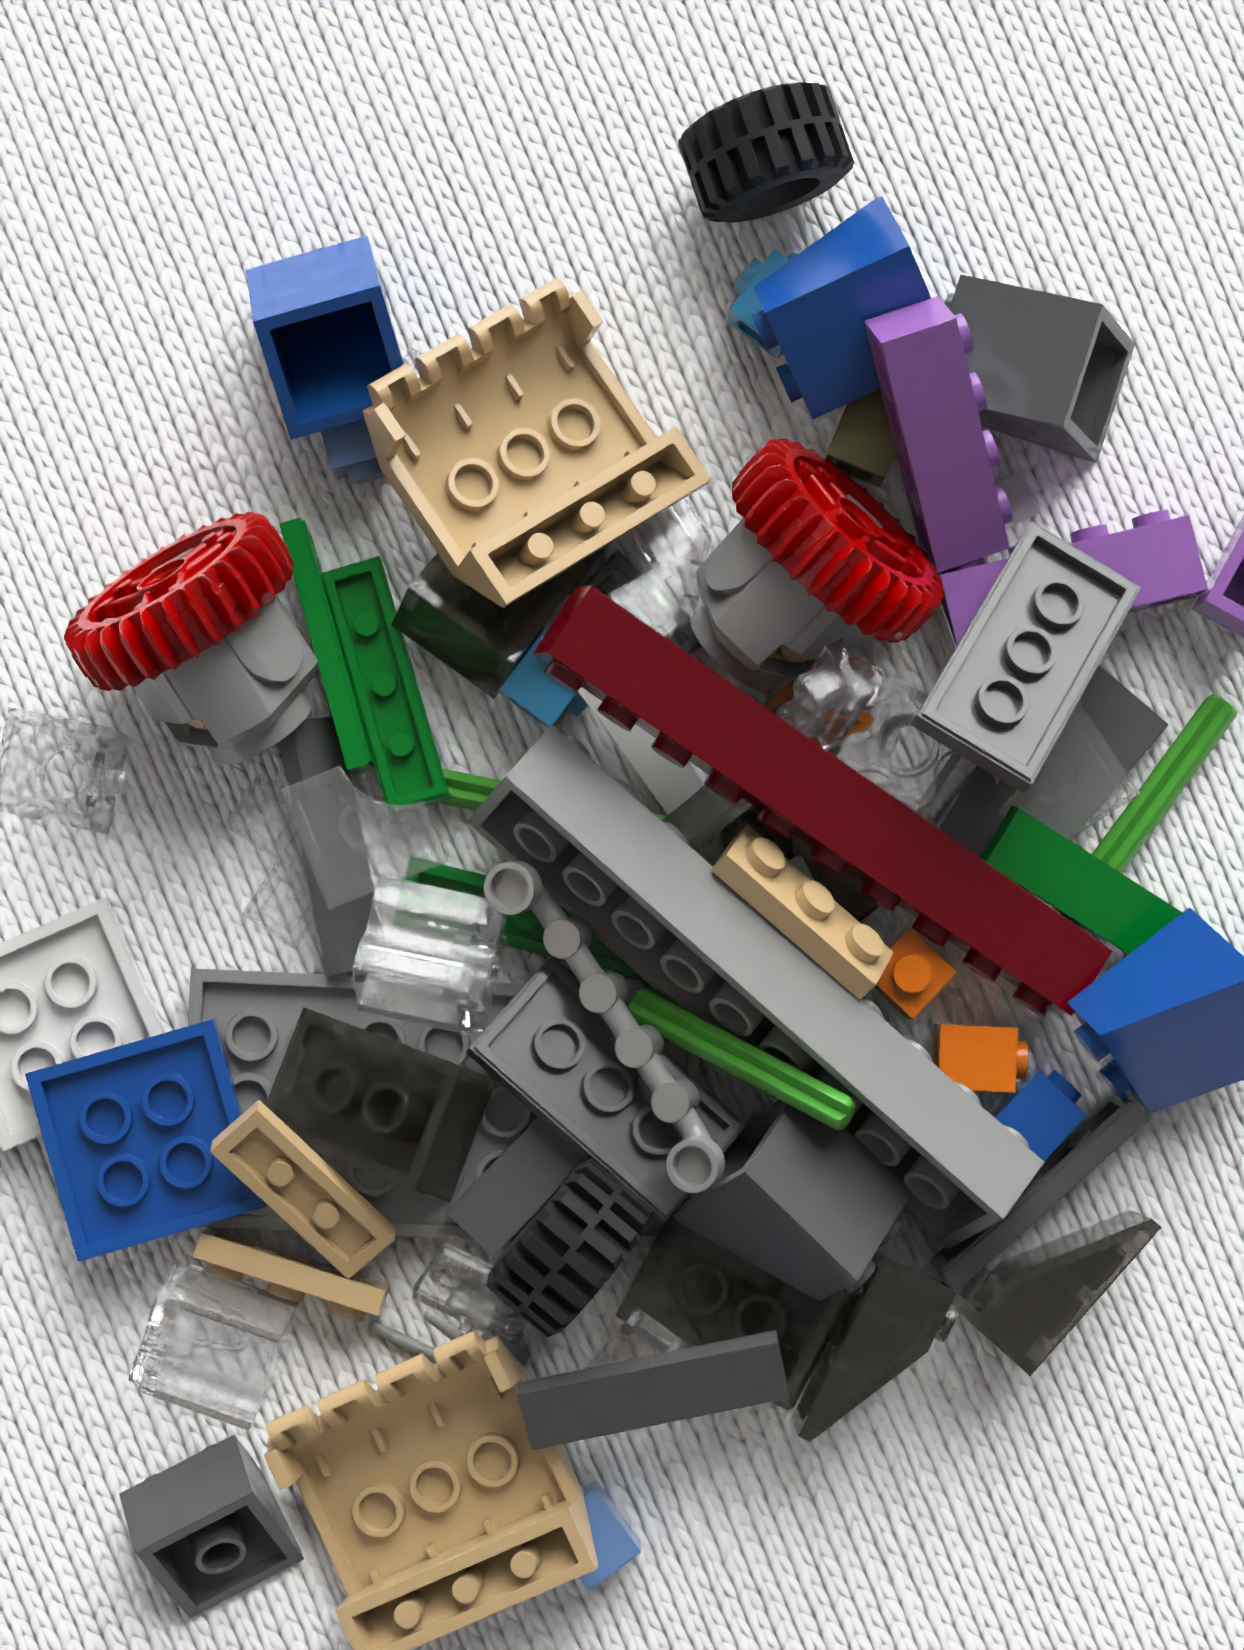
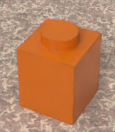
M904 928L887 946L894 954L874 988L902 1015L908 1019H914L951 980L957 971L911 928Z
M934 1024L932 1062L954 1082L963 1084L972 1091L1016 1093V1079H1026L1028 1044L1027 1041H1018V1028Z

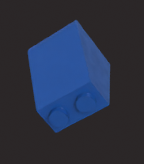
M882 196L869 202L755 285L753 288L762 306V310L751 314L766 349L769 350L778 345L781 348L787 363L776 367V370L791 403L803 398L814 420L880 389L864 321L930 299L931 296L912 250Z
M368 235L247 269L246 277L253 324L290 440L365 419L362 411L373 405L367 385L404 365Z
M1190 907L1067 1002L1081 1023V1026L1073 1031L1075 1036L1096 1062L1104 1059L1107 1064L1099 1070L1104 1081L1122 1101L1132 1095L1149 1114L1244 1080V956Z

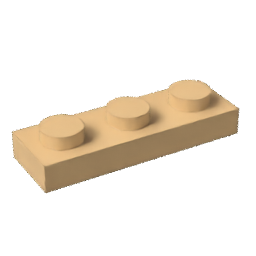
M747 824L731 840L711 871L855 997L861 1000L876 986L894 952L883 943L875 930L865 924H861L839 905L827 888L807 877L784 856L781 849L773 841L762 837Z
M260 1100L256 1101L212 1140L210 1152L347 1279L355 1275L395 1240L396 1227Z
M209 1227L200 1232L192 1256L193 1258L206 1261L205 1272L218 1278L241 1283L244 1274L269 1281L266 1291L273 1295L292 1301L303 1302L305 1293L330 1301L327 1309L329 1312L361 1322L364 1321L366 1313L376 1316L380 1314L390 1287L389 1284L357 1274L347 1279L335 1267Z

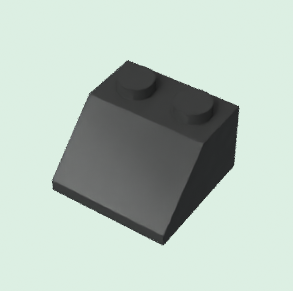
M235 1434L206 1447L201 1452L119 1493L135 1553L189 1618L304 1560L302 1551L261 1469Z

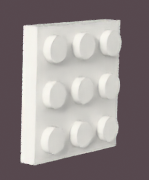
M108 898L99 899L0 943V1146L3 1152L42 1136L25 1073L166 1033Z

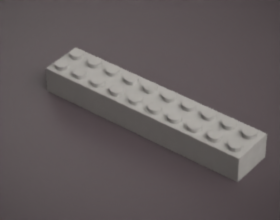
M553 724L508 772L467 821L510 861H524L532 865L539 873L543 886L552 894L555 900L572 916L585 920L590 926L593 935L665 999L852 1097L856 1101L857 1107L846 1128L912 1192L903 1210L947 1249L1003 1220L1044 1164V1161L1029 1149L1027 1140L1018 1131L1011 1127L1003 1126L981 1106L979 1098L971 1089L963 1084L954 1082L932 1062L930 1054L924 1047L913 1040L906 1039L884 1020L881 1010L872 1001L865 997L861 1000L855 997L711 870L714 865H710L688 845L686 837L678 828L670 823L662 822L639 801L638 795L632 787L624 781L610 776L590 758L588 750L579 740L573 736L563 734Z

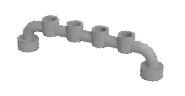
M517 860L494 866L487 874L484 882V894L489 905L495 911L505 915L523 913L531 909L545 929L543 943L546 950L552 956L564 959L580 982L579 998L582 1005L591 1012L601 1014L616 1037L615 1053L618 1059L624 1065L636 1068L653 1093L651 1107L654 1114L664 1122L673 1123L682 1137L683 1141L671 1149L666 1161L667 1173L672 1183L680 1190L688 1193L702 1192L713 1186L723 1175L725 1159L721 1148L712 1140L710 1133L696 1112L700 1101L698 1089L689 1080L682 1078L674 1079L660 1058L664 1047L661 1033L651 1025H639L625 1005L624 1001L628 994L627 983L618 972L612 970L603 971L588 949L592 942V931L588 923L579 917L566 916L552 894L543 886L537 870L529 863Z

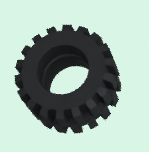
M796 82L780 84L732 99L701 116L683 132L678 140V146L704 219L713 222L735 223L750 221L796 207L831 189L851 171L854 164L829 88L826 85H819V83Z
M592 1158L582 1162L567 1175L503 1252L489 1272L486 1287L546 1337L563 1331L579 1315L632 1251L647 1230L653 1210Z

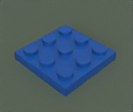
M216 1019L25 1073L78 1262L268 1206L210 1152L212 1140L243 1114Z

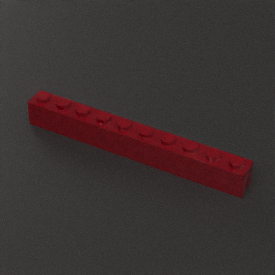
M593 586L575 588L534 650L533 654L548 663L543 673L553 682L573 694H577L581 687L602 701L597 711L608 720L627 731H631L635 724L656 738L651 748L660 756L681 768H684L688 761L709 775L704 785L715 794L735 805L738 804L741 798L761 811L756 820L763 827L787 841H790L793 834L813 847L808 856L814 862L839 877L843 875L845 870L865 883L860 893L887 911L893 912L896 906H899L916 918L911 925L914 931L940 947H944L949 941L967 954L961 962L966 967L991 982H995L998 976L1002 977L1016 987L1012 998L1032 1012L1042 1017H1045L1049 1010L1072 1016L1074 1012L1067 1002L1094 982L1113 952Z

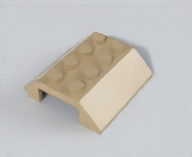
M557 278L519 299L524 319H522L515 306L508 305L467 329L472 348H470L467 340L461 334H457L416 357L415 361L420 375L419 379L413 368L408 364H404L367 385L373 405L362 411L381 471L451 574L502 608L507 607L701 489L712 480L677 427L672 428L659 437L655 436L591 342V339L603 323L602 318L583 290L574 295L568 293L564 283Z
M473 1330L435 1347L433 1350L437 1362L435 1364H432L422 1353L375 1375L378 1386L377 1390H374L364 1379L319 1399L318 1408L321 1414L319 1416L306 1405L266 1424L269 1436L267 1438L268 1451L263 1456L279 1490L285 1489L296 1482L348 1595L335 1612L353 1650L414 1649L593 1572L598 1568L582 1487L562 1444L536 1450L531 1449L517 1393V1383L531 1380V1377L524 1366L497 1336L484 1341L476 1330Z

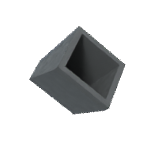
M960 274L955 292L947 296L944 304L954 315L961 313L964 316L972 336L973 351L965 353L969 373L975 372L986 397L987 409L978 412L981 426L1097 463L1135 343L1103 304Z
M778 1100L743 1122L746 1127L723 1153L725 1168L719 1181L702 1192L689 1193L672 1216L683 1226L819 1302L842 1289L851 1293L862 1286L875 1270L876 1264L871 1259L877 1249L886 1244L900 1229L903 1220L898 1215L912 1192L847 1128L836 1130L789 1104Z

